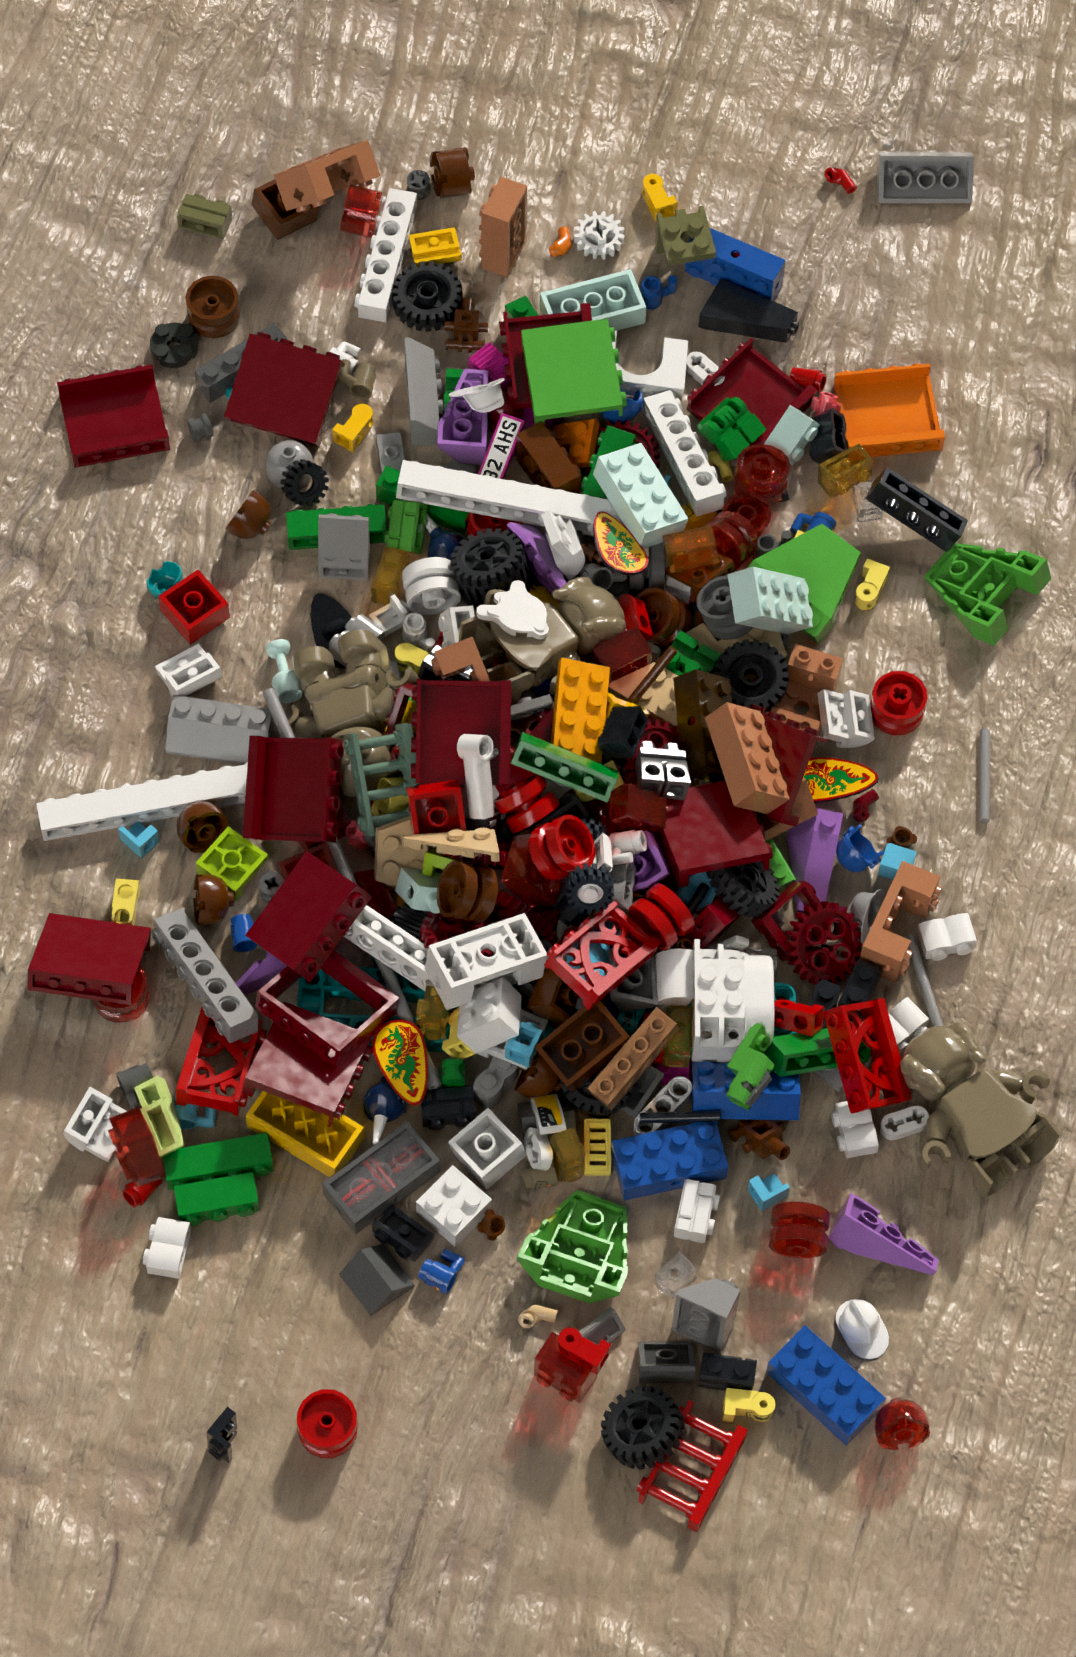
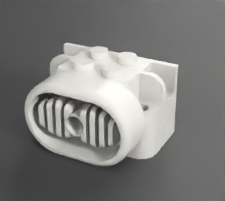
M694 939V999L691 1001L692 1061L730 1062L750 1027L756 1023L765 1027V1035L770 1038L771 1044L774 1036V966L772 958L762 955H743L737 950H724L723 944H718L717 949H700V939Z

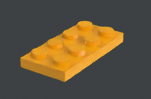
M561 657L558 661L551 744L600 764L602 763V751L598 748L597 740L605 726L610 667Z

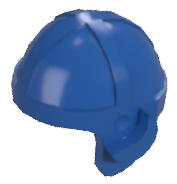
M641 390L635 392L633 399L626 398L627 406L623 407V416H619L618 410L601 412L603 418L616 425L617 420H620L621 425L625 424L627 420L632 421L643 408L644 400Z
M861 824L855 828L854 826L848 828L842 834L843 838L838 842L836 848V856L839 863L851 872H862L867 867L873 869L881 862L880 856L884 853V851L877 853L872 843L860 834Z

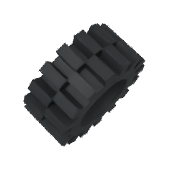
M300 459V462L297 460L293 461L294 466L288 465L286 467L289 470L288 473L284 471L282 473L285 476V480L281 479L280 483L284 485L281 488L282 492L286 493L285 496L301 506H313V502L318 504L320 502L318 497H325V494L322 493L323 490L328 491V486L325 485V483L329 482V479L325 477L327 475L326 471L309 460ZM309 474L312 477V484L307 491L300 492L297 487L298 480L302 475Z

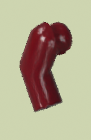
M874 789L869 790L853 801L852 816L857 822L866 821L870 816V813H868L869 805L879 800V796Z

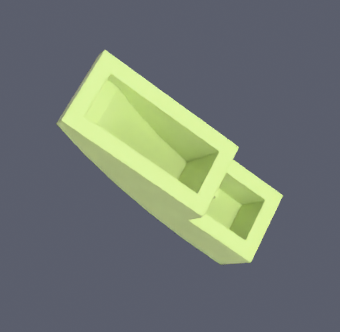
M155 1076L134 1087L142 1106L140 1112L158 1156L161 1158L183 1147L179 1119L165 1079Z

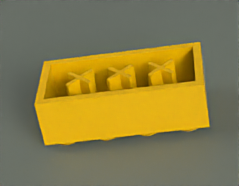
M262 1091L245 1115L247 1128L257 1134L267 1132L269 1141L329 1177H332L347 1165L365 1139L364 1127L345 1115H342L340 1120L336 1118L330 1128L327 1127L329 1116Z

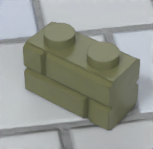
M186 194L177 214L178 227L224 239L232 221V208L222 200L215 202L207 200L199 194L194 196Z

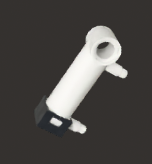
M463 734L458 740L457 752L464 761L469 816L465 817L466 831L488 828L489 830L494 829L496 834L502 831L501 821L506 817V814H501L499 811L495 812L490 760L496 758L500 752L497 748L493 749V741L488 735Z

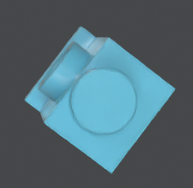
M520 1021L519 1035L509 1039L505 1047V1058L529 1068L537 1051L535 1046L542 1041L543 1031L533 1023H523Z

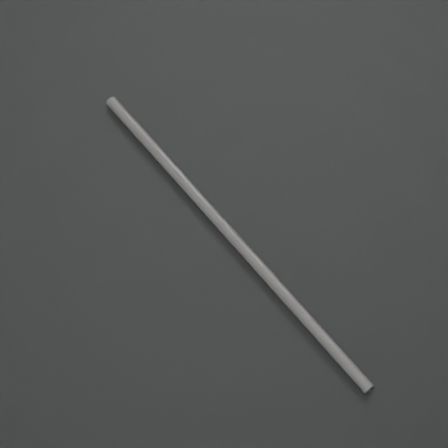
M275 689L265 690L263 695L281 738H295ZM337 836L336 843L325 842L337 871L357 885ZM374 957L387 989L399 997L397 1007L399 1018L410 1021L417 1026L394 970ZM427 1050V1085L430 1090L441 1086V1081Z

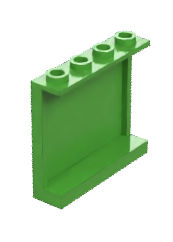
M608 319L521 330V342L535 424L542 421L545 425V419L618 410L619 416H623V407L627 406L626 394L620 391V385H623L622 371L616 368V363H619L618 349H613L612 342L616 341L614 327L609 328Z

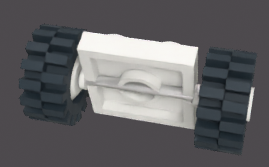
M581 818V821L592 834L595 844V858L590 867H588V863L583 864V869L578 865L575 867V872L572 870L569 872V877L566 878V897L568 903H571V907L574 910L578 907V912L583 913L584 909L587 910V914H592L594 909L596 913H600L601 907L604 910L607 909L608 903L611 904L614 897L613 877H611L613 865L610 832H608L606 825L602 827L600 820L595 824L594 818H590L589 822H585V818Z

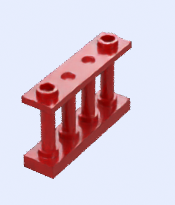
M689 1400L685 1408L682 1406L679 1408L683 1414L684 1423L723 1442V1446L726 1447L722 1456L718 1454L714 1456L683 1439H678L680 1442L678 1450L711 1466L710 1469L714 1472L710 1480L707 1478L703 1480L667 1462L668 1456L664 1455L665 1462L660 1464L656 1461L648 1478L643 1476L636 1491L639 1492L638 1502L644 1504L649 1494L686 1513V1517L689 1518L687 1528L698 1532L746 1440L748 1429L738 1425L735 1432L729 1431L728 1433L692 1415L694 1402ZM660 1471L698 1489V1493L701 1494L698 1503H689L654 1485Z

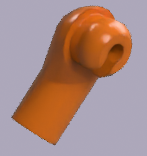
M567 226L558 229L559 239L554 242V245L549 247V253L552 257L562 256L572 247L570 230Z

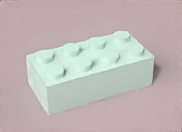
M631 269L540 293V311L542 315L580 311V304L590 303L592 321L608 319L609 328L614 327V331L645 323L646 305Z
M642 443L598 457L593 475L624 526L632 533L643 549L683 535L688 517Z
M750 567L727 574L736 624L784 634L813 627V612L808 600L809 588L804 578L757 567Z

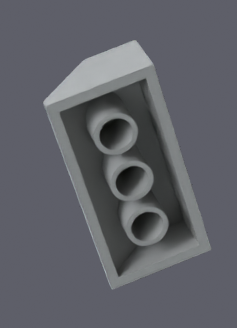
M877 152L878 203H972L973 154L971 152Z
M405 338V368L411 446L437 445L439 414H443V401L438 400L437 394H442L441 379H436V374L440 373L439 359L434 358V349L411 338Z
M173 695L168 717L165 753L244 765L248 762L249 736L272 737L274 727L272 714L267 708Z
M717 1278L679 1289L676 1294L671 1331L720 1354L734 1327L741 1290L733 1282L726 1279L721 1281Z

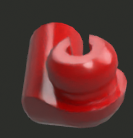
M829 167L825 170L824 177L826 180L833 184L842 185L847 194H851L857 189L855 183L844 169Z

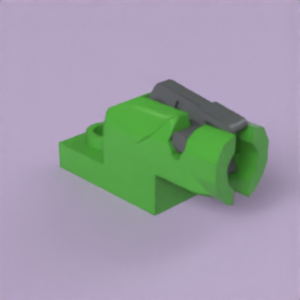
M759 1023L750 1027L727 1065L736 1077L733 1078L725 1096L730 1098L731 1102L746 1110H750L761 1092L772 1080L770 1073L774 1067L773 1062L763 1054L770 1045V1038L765 1035V1027Z

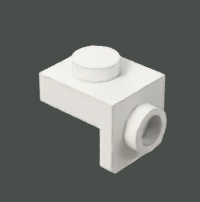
M394 594L390 596V603L369 614V619L385 631V636L403 627V622L407 613H409V609L403 600L399 601Z

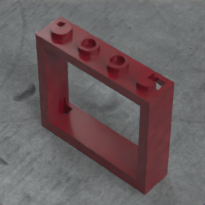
M333 950L320 969L377 1010L340 1045H337L276 999L302 977L288 966L258 991L255 1008L262 1015L269 1017L277 1023L282 1030L289 1032L297 1038L302 1045L308 1046L316 1052L324 1061L337 1067L396 1014L399 997Z

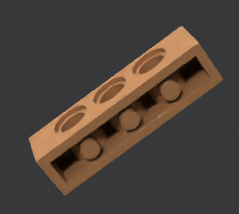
M656 1007L587 1088L590 1093L612 1111L679 1032L680 1028L677 1023Z

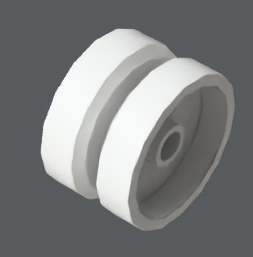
M440 557L424 558L409 564L402 571L401 577L403 588L406 590V603L411 612L421 615L439 614L449 607H455L460 602V588L453 574L450 560Z

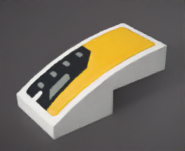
M557 1094L531 1098V1107L536 1117V1126L540 1135L567 1131Z

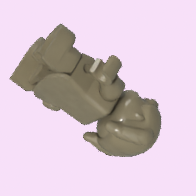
M588 577L572 579L560 589L554 590L552 596L562 601L558 604L557 609L551 603H543L547 612L546 623L549 627L548 635L544 639L527 637V633H516V636H513L502 630L498 624L492 621L481 620L475 616L461 622L459 641L473 636L490 681L511 680L512 705L517 703L516 701L520 699L522 692L529 690L531 687L540 686L546 679L557 675L558 661L561 657L581 661L579 656L601 655L617 644L623 631L626 629L623 609L610 592L602 587L595 586ZM501 589L489 590L485 596L484 605H497L494 602V595L505 591ZM505 656L508 660L504 664L490 668L493 665L494 658ZM557 676L551 680L550 694H555Z
M364 629L349 631L338 640L340 656L346 664V673L335 675L333 655L324 647L310 646L302 648L293 655L292 662L295 675L301 682L302 691L310 703L314 719L306 717L297 706L292 704L290 709L293 711V715L288 722L294 735L299 734L303 738L327 739V737L341 739L343 740V747L344 740H347L346 734L357 733L358 740L383 736L382 733L386 730L385 720L394 708L395 702L393 698L396 690L400 686L409 683L417 685L419 677L411 667L405 670V675L401 680L392 671L388 670L390 665L386 646L374 633ZM394 745L360 750L363 766L391 761V752ZM344 749V755L341 760L342 782L340 784L339 797L345 795L356 798L350 756L346 755ZM394 770L365 776L367 791L377 790V784L381 778L399 777L402 772Z
M958 1022L949 1027H931L908 1043L900 1061L901 1072L909 1089L918 1090L927 1100H940L936 1110L927 1119L928 1143L923 1147L919 1156V1166L922 1171H928L932 1163L928 1156L929 1154L939 1155L942 1163L948 1164L951 1155L950 1150L945 1144L949 1136L955 1142L961 1160L966 1163L967 1170L974 1177V1186L984 1198H987L1005 1186L1017 1172L1011 1161L1003 1155L1002 1149L1012 1145L1015 1148L1014 1156L1025 1169H1028L1047 1156L1055 1148L1062 1136L1060 1130L1049 1117L1037 1112L1036 1107L1031 1105L1035 1099L1036 1092L1029 1088V1084H1035L1040 1089L1047 1088L1050 1079L1046 1073L1040 1070L1028 1072L1023 1079H1020L1018 1074L1004 1070L991 1072L988 1069H981L972 1076L976 1062L982 1064L986 1061V1057L980 1051L976 1038L970 1028ZM1019 1092L1022 1099L1016 1097L1015 1095H1017V1093Z

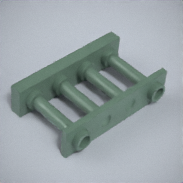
M411 723L395 725L396 731H393V734L358 740L357 733L346 734L347 740H344V749L346 755L350 756L360 814L357 817V824L360 832H363V836H375L374 827L386 825L410 816L409 807H407L404 811L372 817L369 801L400 795L407 797L406 787L417 786L416 779H411V763H416V753H411V737H414ZM392 744L399 747L400 756L396 760L363 766L360 750ZM394 770L403 771L404 782H402V785L367 791L365 776Z

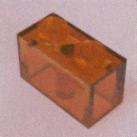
M712 525L663 535L671 573L719 563Z

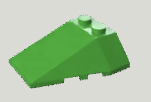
M575 1190L556 1208V1212L549 1219L546 1218L534 1233H530L525 1238L517 1256V1261L538 1286L590 1304L619 1296L628 1274V1252L626 1245L627 1207Z

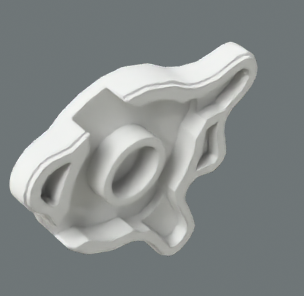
M513 581L509 591L496 593L494 595V602L497 605H480L477 608L476 616L479 619L498 624L502 630L510 635L516 636V633H527V637L544 639L548 635L549 627L546 623V608L538 598L527 592L522 581Z

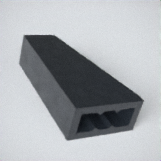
M720 278L700 312L698 327L706 330L786 343L790 335L794 336L800 323L797 322V311Z

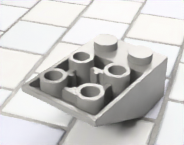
M333 513L319 514V578L368 581L370 566L369 517H362L360 515L338 516Z

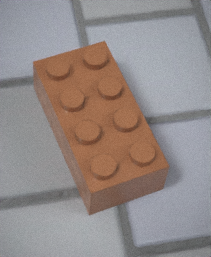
M501 176L497 185H492L488 202H484L480 208L479 216L482 217L479 230L482 233L479 239V244H481L479 257L481 258V268L508 277L526 243L527 186Z
M726 702L706 716V723L733 805L768 815L789 800L786 790L787 785L782 778L779 761L775 757L772 740L767 733L764 724L765 720L761 712Z

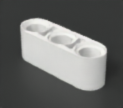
M683 1076L674 1077L640 1113H654L660 1107H665L669 1112H681L690 1102L691 1082ZM676 1089H682L686 1092V1094L677 1095L673 1091ZM639 1114L634 1120L633 1136L664 1130L670 1123L640 1124ZM645 1125L649 1126L652 1130L643 1132L639 1127Z

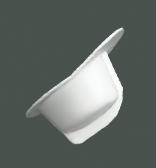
M501 378L488 384L451 392L449 397L463 396L473 410L481 413L490 412L502 407L504 404L500 383L505 379Z
M860 1299L846 1301L839 1307L836 1312V1323L850 1350L863 1359L870 1360L881 1356L888 1347L889 1335L875 1307Z

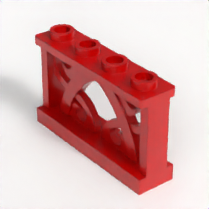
M616 901L612 902L605 910L601 907V912H595L593 919L590 917L586 918L578 927L579 930L577 932L574 930L569 932L563 939L562 945L556 943L546 954L549 958L544 966L547 969L550 968L583 999L582 1004L588 1010L648 961L661 944L655 936L651 938L618 907L619 904ZM606 921H611L614 924L612 929L605 927ZM615 925L621 930L620 936L615 935ZM589 943L612 945L611 956L616 968L605 962L591 963ZM619 948L622 949L620 953H624L627 956V958H622L619 956ZM566 955L572 956L574 958V961H569L568 964L572 966L580 965V969H573L572 967H570L563 960V957ZM602 969L606 973V976L600 975L599 970H596L595 972L594 970Z
M879 998L872 1001L842 1005L824 1011L825 1022L850 1113L854 1114L893 1106L912 1100L909 1087L905 1083L901 1072V1058L885 999ZM858 1011L861 1012L862 1019H863L862 1021H861V1019L859 1018V1016L857 1015L856 1012H858ZM848 1016L853 1020L855 1025L852 1022H849ZM861 1040L872 1052L874 1062L871 1072L859 1059L858 1049ZM873 1088V1095L870 1099L869 1092ZM880 1090L883 1092L884 1099L879 1100Z
M201 1007L176 1087V1105L186 1106L187 1104L232 1112L233 1115L238 1116L241 1107H246L248 1096L242 1094L245 1076L259 1051V1045H262L267 1035V1030H263V1020L258 1019V1032L250 1035L251 1039L249 1042L243 1043L239 1039L229 1043L224 1035L221 1036L218 1033L212 1017H207L203 1007ZM213 1043L214 1048H208L206 1044ZM225 1047L237 1064L231 1069L215 1075L213 1067L207 1061L201 1059V1057L214 1056ZM248 1051L247 1056L245 1057L243 1052ZM199 1070H206L209 1073V1077L206 1078V1073L199 1075L197 1072ZM220 1086L221 1092L226 1094L225 1089L232 1087L235 1093L230 1097L218 1095L215 1088ZM206 1089H209L210 1093H208V1092H203V1091H198V1090H206Z

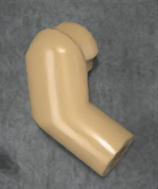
M532 1305L519 1315L518 1321L523 1328H530L541 1320L555 1323L558 1310Z

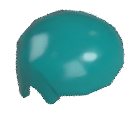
M164 561L160 569L156 570L153 568L146 581L148 592L159 599V595L184 579L181 567L176 562Z

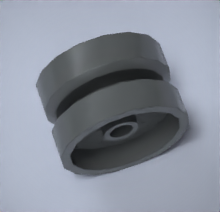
M664 542L648 547L647 556L649 562L645 571L633 576L627 575V580H629L628 594L637 596L640 592L644 591V580H647L648 588L657 587L664 590L666 579Z
M728 575L717 577L702 587L697 596V607L706 627L714 637L722 640L738 639L754 628L735 623Z

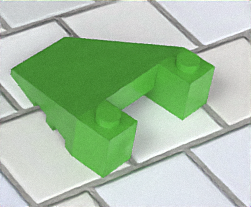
M820 524L754 559L747 568L757 567L805 579L809 588L808 600L813 612V627L800 631L816 644H819L835 624L840 605L843 603L845 592L852 579L861 552L824 524Z
M955 543L939 558L925 574L924 578L974 638L995 646L1008 631L1004 610L1000 609L1003 603L1017 587L1038 595L1051 580L1047 559L1028 551L1019 550L1018 553L1005 552L1004 548H996V551L984 550L983 546Z

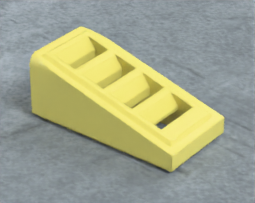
M584 1119V1176H611L610 1119ZM590 1140H605V1143H590ZM590 1151H605V1154H590ZM590 1161H605V1165H590Z

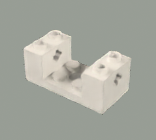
M523 913L429 945L425 970L446 1010L470 1003L474 985L509 973L513 974L518 985L542 978L547 953L526 914ZM484 949H489L493 951L495 955L492 957H486L481 953V951Z

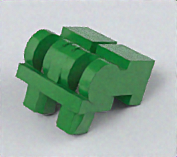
M738 397L725 398L697 424V430L703 438H707L711 444L714 443L720 451L719 456L724 462L736 459L750 446V443H753L767 430L756 415L751 414L746 404Z
M680 630L675 637L674 643L671 645L678 653L666 666V669L678 676L695 669L714 674L716 662H718L721 654L703 643L699 647L698 640Z

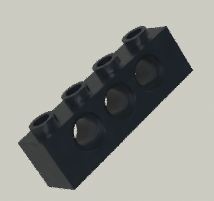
M888 467L874 480L865 498L945 552L962 536L968 522L967 519Z

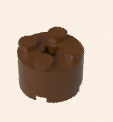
M466 147L439 150L431 153L430 167H434L431 181L437 197L448 198L471 194V181L475 180V172L472 166L469 167V154Z

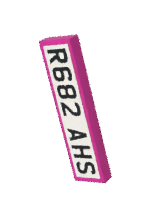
M501 413L478 475H489L494 478L504 479L516 449L517 434L522 432L526 423L525 420Z

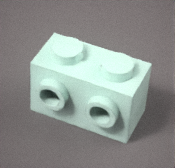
M790 405L763 446L785 462L793 465L794 462L799 461L803 456V449L807 443L816 437L818 433L817 428L820 424Z

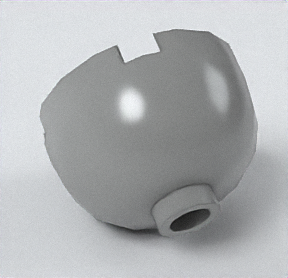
M287 440L279 442L267 453L265 469L267 478L272 485L279 489L284 487V485L280 484L281 479L285 480V476L282 473L283 471L288 473L289 470L286 467L288 465L294 466L293 461L297 460L300 462V459H305L313 462L312 455L306 446L297 441ZM304 474L299 478L297 483L298 489L307 485L312 477L309 474Z

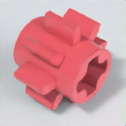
M820 392L818 397L813 396L810 408H813L812 410L815 411L814 416L816 417L831 408L840 412L842 405L837 401L838 396L828 392Z
M352 820L346 827V837L350 839L348 844L365 850L366 845H370L365 841L363 832H360L357 821Z

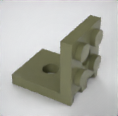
M699 206L698 212L686 214L685 209L675 210V216L663 218L662 213H657L655 250L657 254L666 253L669 266L716 258V250L704 206Z

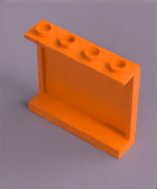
M916 363L911 366H890L881 369L867 368L860 371L845 370L835 373L833 383L834 394L838 396L837 401L842 405L840 413L844 415L846 420L847 460L943 450L945 434L944 429H940L929 376L930 364Z

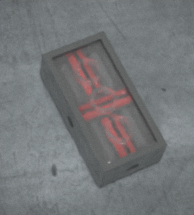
M406 1122L322 1183L323 1196L352 1231L357 1234L375 1219L382 1216L391 1205L395 1206L440 1173V1160L410 1124Z

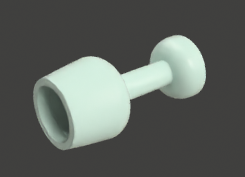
M285 639L271 641L265 647L266 653L269 657L276 659L279 671L272 679V687L275 689L281 703L295 702L302 697V688L295 672L288 669L285 656L290 652V643Z

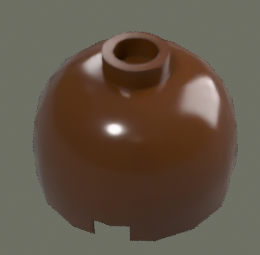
M253 490L225 529L232 535L246 540L254 538L258 533L264 535L272 524L268 521L271 515V507L268 501L260 493Z
M198 801L184 808L179 814L177 834L184 846L191 852L204 853L229 826V821L218 806L210 802Z
M195 875L193 889L196 890L195 898H193L195 923H197V926L217 924L227 916L228 908L234 906L233 892H228V887L224 880L215 875Z
M536 1051L530 1067L525 1071L522 1070L514 1090L531 1100L532 1097H542L551 1093L557 1094L562 1085L558 1075L540 1053Z

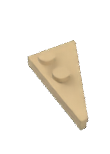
M478 828L474 831L454 829L443 833L403 835V846L411 849L421 850L423 845L436 846L437 853L462 855L469 858H475L480 854L491 855V861H500L494 829Z

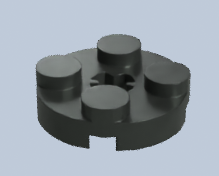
M182 323L157 325L155 332L150 338L151 355L154 359L156 358V360L160 361L162 366L167 368H180L187 365V361L191 360L192 357L194 359L198 353V339L192 326ZM172 342H177L180 345H177L175 349H172L171 345L169 344Z

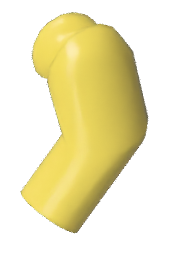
M709 451L707 455L710 467L715 465L719 468L723 482L733 480L734 477L729 461L724 462L717 451Z

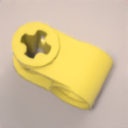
M404 777L381 778L377 784V789L402 785ZM404 795L374 800L371 813L373 816L404 811L406 810L408 799Z

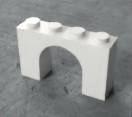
M664 337L660 366L657 370L647 375L631 374L616 363V368L622 371L623 385H620V391L625 392L626 396H634L637 390H641L642 398L671 390L675 399L679 398L681 402L685 387L688 341ZM616 341L612 342L613 349H615Z

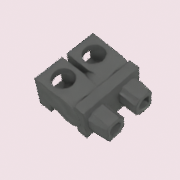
M642 741L634 763L637 778L636 796L659 798L662 792V798L685 800L691 784L685 760V751H680L676 743H667L663 749H657L652 741Z

